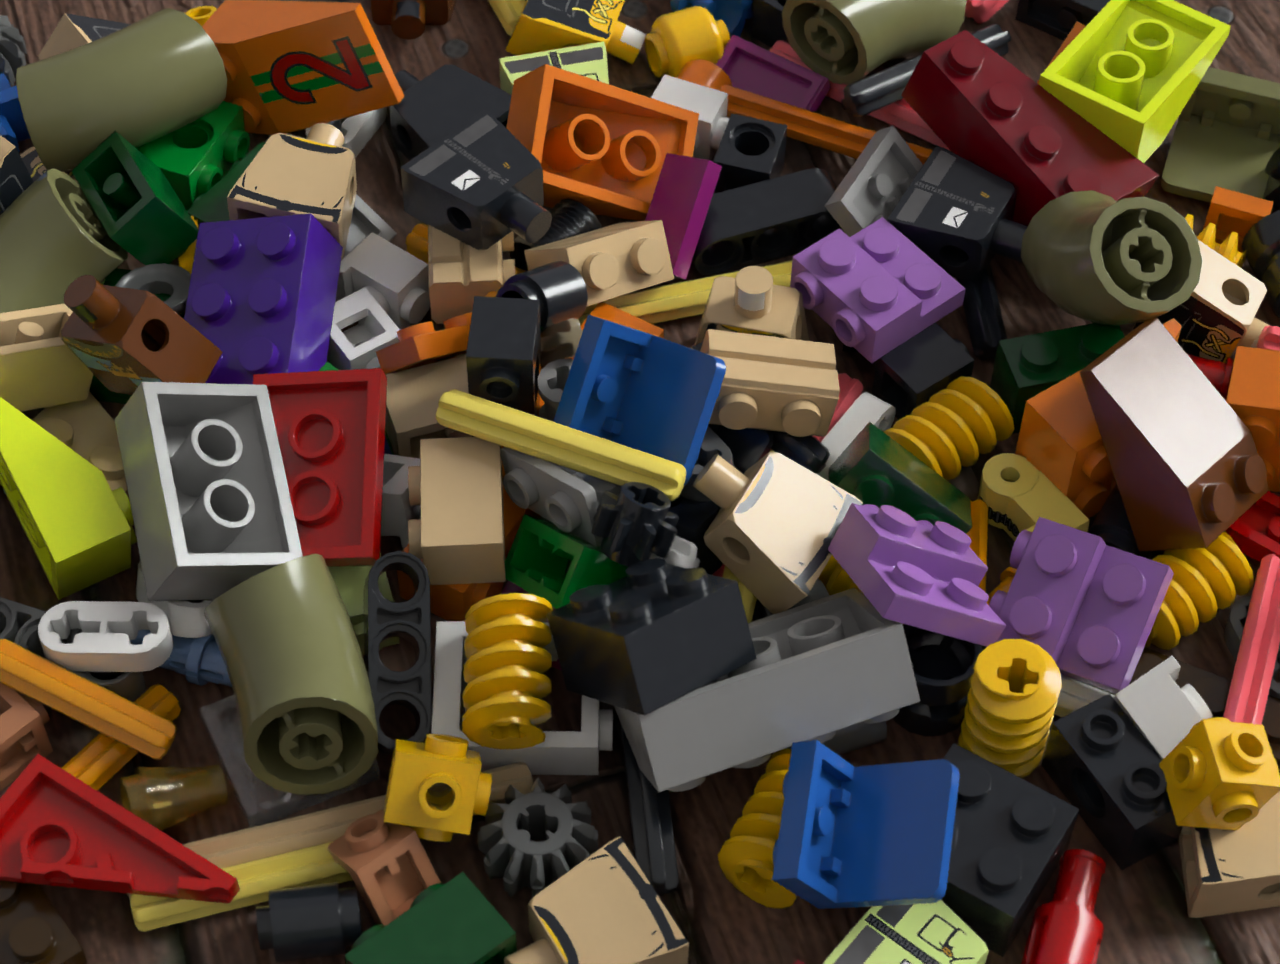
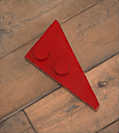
M40 754L33 758L0 798L1 881L230 904L240 891L237 878Z

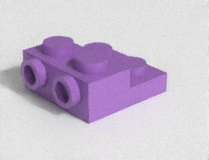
M883 217L851 237L839 228L793 256L790 287L796 288L802 293L803 307L809 310L812 309L833 328L842 343L846 346L854 347L870 363L875 362L963 305L965 288Z
M854 503L851 504L828 550L883 618L986 647L997 642L1006 627L1005 623L987 604L989 599L987 593L978 587L988 567L969 547L972 540L966 533L953 525L941 521L935 522L934 525L925 520L916 521L902 510L889 505H882L879 508L873 504L862 506Z
M1039 517L1033 532L1022 530L1014 542L1010 556V565L1012 568L1017 569L1008 593L998 590L989 603L990 608L1006 625L998 641L1003 639H1024L1039 645L1052 656L1060 670V674L1117 694L1130 684L1174 573L1168 565L1108 546L1102 537Z

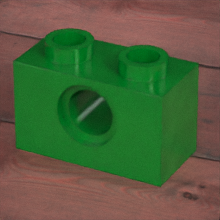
M223 101L217 109L194 122L136 148L162 170L186 210L191 208V205L198 196L207 193L219 182L238 159L244 158L248 154L250 136L245 132L243 106Z

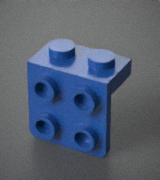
M588 314L553 422L682 464L686 468L685 486L691 478L716 400L720 393L726 372L725 362L720 358L658 336Z
M818 740L793 742L789 770L783 781L784 803L779 837L773 849L774 871L772 880L818 909L938 902L945 895L947 888L960 777L959 770L945 759L854 767Z

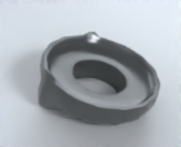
M166 263L149 264L127 273L115 286L146 290L152 294H169L171 297L164 301V303L180 315L186 310L191 274L176 265Z

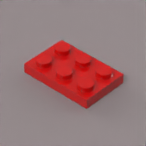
M381 368L253 374V385H267L303 556L311 554L322 555L327 567L374 565L376 560L380 558L387 376Z

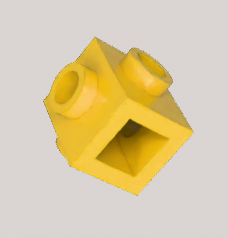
M1223 717L1202 719L1190 729L1182 741L1159 763V767L1165 775L1167 782L1166 790L1177 826L1238 830L1242 825L1253 820L1259 814V809L1280 791L1278 765L1273 757L1264 726L1259 724L1231 722Z
M427 734L425 743L396 739L384 804V822L411 826L418 838L430 841H451L453 833L470 835L473 814L486 816L492 774L481 772L480 754L478 751L467 750L469 742L465 739L444 734ZM436 783L449 785L446 790L441 792L429 789Z

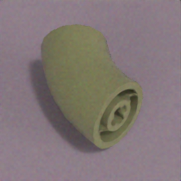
M787 0L782 10L783 29L791 47L802 62L811 70L829 78V81L833 83L849 85L863 79L873 69L887 61L899 58L911 59L956 35L964 21L967 0Z
M166 8L156 11L100 39L19 67L16 73V84L24 121L40 160L47 170L54 168L68 173L114 131L118 132L135 148H138L188 125L217 109L226 97L227 76L223 60L213 40L201 25L182 11Z
M57 169L47 170L0 215V313L64 304L65 291L74 280L83 275H92L102 283L128 259V252L109 237L78 182Z
M1093 190L1069 192L1049 201L1036 213L1022 237L1021 259L1027 275L1037 288L1063 311L1101 325L1116 326L1155 319L1187 301L1200 280L1202 256L1195 233L1186 219L1166 203L1147 197L1123 198L1117 202L1111 196Z
M311 554L281 563L234 586L211 602L205 608L204 616L217 642L231 681L240 716L244 759L255 777L276 790L297 795L327 794L349 786L369 771L378 754V732L372 692L351 620L323 556Z

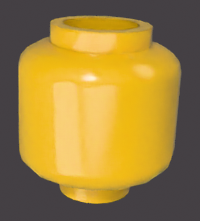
M700 6L689 7L661 15L654 21L651 33L647 34L644 40L646 57L656 77H663L665 74L676 78L682 67L691 60H706L717 64L724 53L725 46L730 40V35L724 21L721 19L715 21L707 9Z

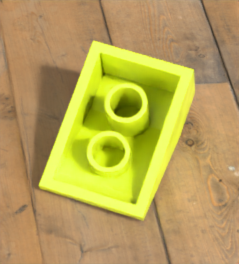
M1110 0L1040 75L1039 85L1141 162L1145 163L1163 143L1227 39L1231 26L1174 0Z
M0 397V483L58 600L131 568V545L137 543V538L132 527L134 522L130 500L124 489L119 487L111 490L100 469Z

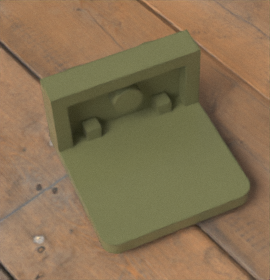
M1209 67L1179 115L1160 182L1161 188L1168 193L1211 202L1216 186L1263 199L1269 175L1265 173V168L1273 153L1280 147V83ZM1272 207V210H1271V213H1270V214H1272V213L1274 212V210H1275L1274 207Z

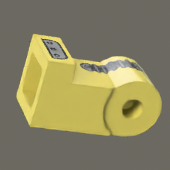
M1002 453L993 456L985 463L981 475L978 499L983 500L989 508L988 523L1004 529L1014 541L1022 530L1033 532L1039 517L1084 532L1088 531L1090 520L1025 457L1014 453Z

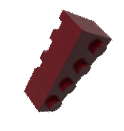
M967 30L925 50L901 94L951 152L1014 185L1017 195L1013 221L1026 226L1029 225L1032 217L1049 201L1069 192L1093 190L1111 196L1118 202L1123 198L1145 197L1160 176Z

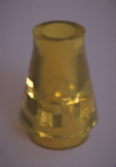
M219 764L205 767H136L135 775L121 777L119 781L122 807L160 831L210 808L226 805L228 801L226 782Z

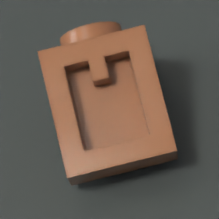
M0 683V792L18 778L37 754L45 758L53 752L44 724L50 720V717L42 703L20 692L17 693L14 689Z
M384 809L379 810L375 814L357 819L346 829L344 835L328 846L333 860L350 873L376 925H388L408 911L414 899L423 890L433 884L441 883L415 830L407 825L384 822Z

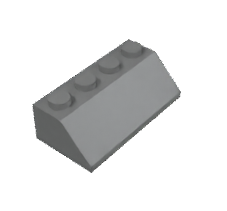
M851 588L748 623L757 659L645 716L614 706L640 770L658 792L664 790L673 792L686 791L702 784L707 775L730 767L745 769L761 765L771 757V753L791 747L793 742L818 740L820 743H824L833 738L836 733L835 731L859 722L869 724L884 722L895 717L899 713L900 708L920 702L903 624L883 618L865 595L856 588Z

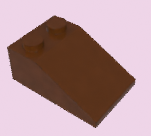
M1158 318L1144 321L1080 371L1139 551L1207 548L1269 491L1266 466L1263 459L1258 455L1250 429Z

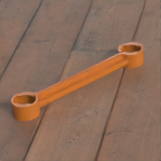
M697 59L687 62L676 77L728 93L727 118H730L732 113L787 125V137L858 159L876 133L875 131L733 87L726 72L716 64L706 60ZM906 142L924 165L933 150Z

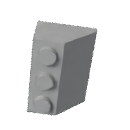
M141 382L115 418V425L148 601L212 600L263 571L303 556L267 385Z

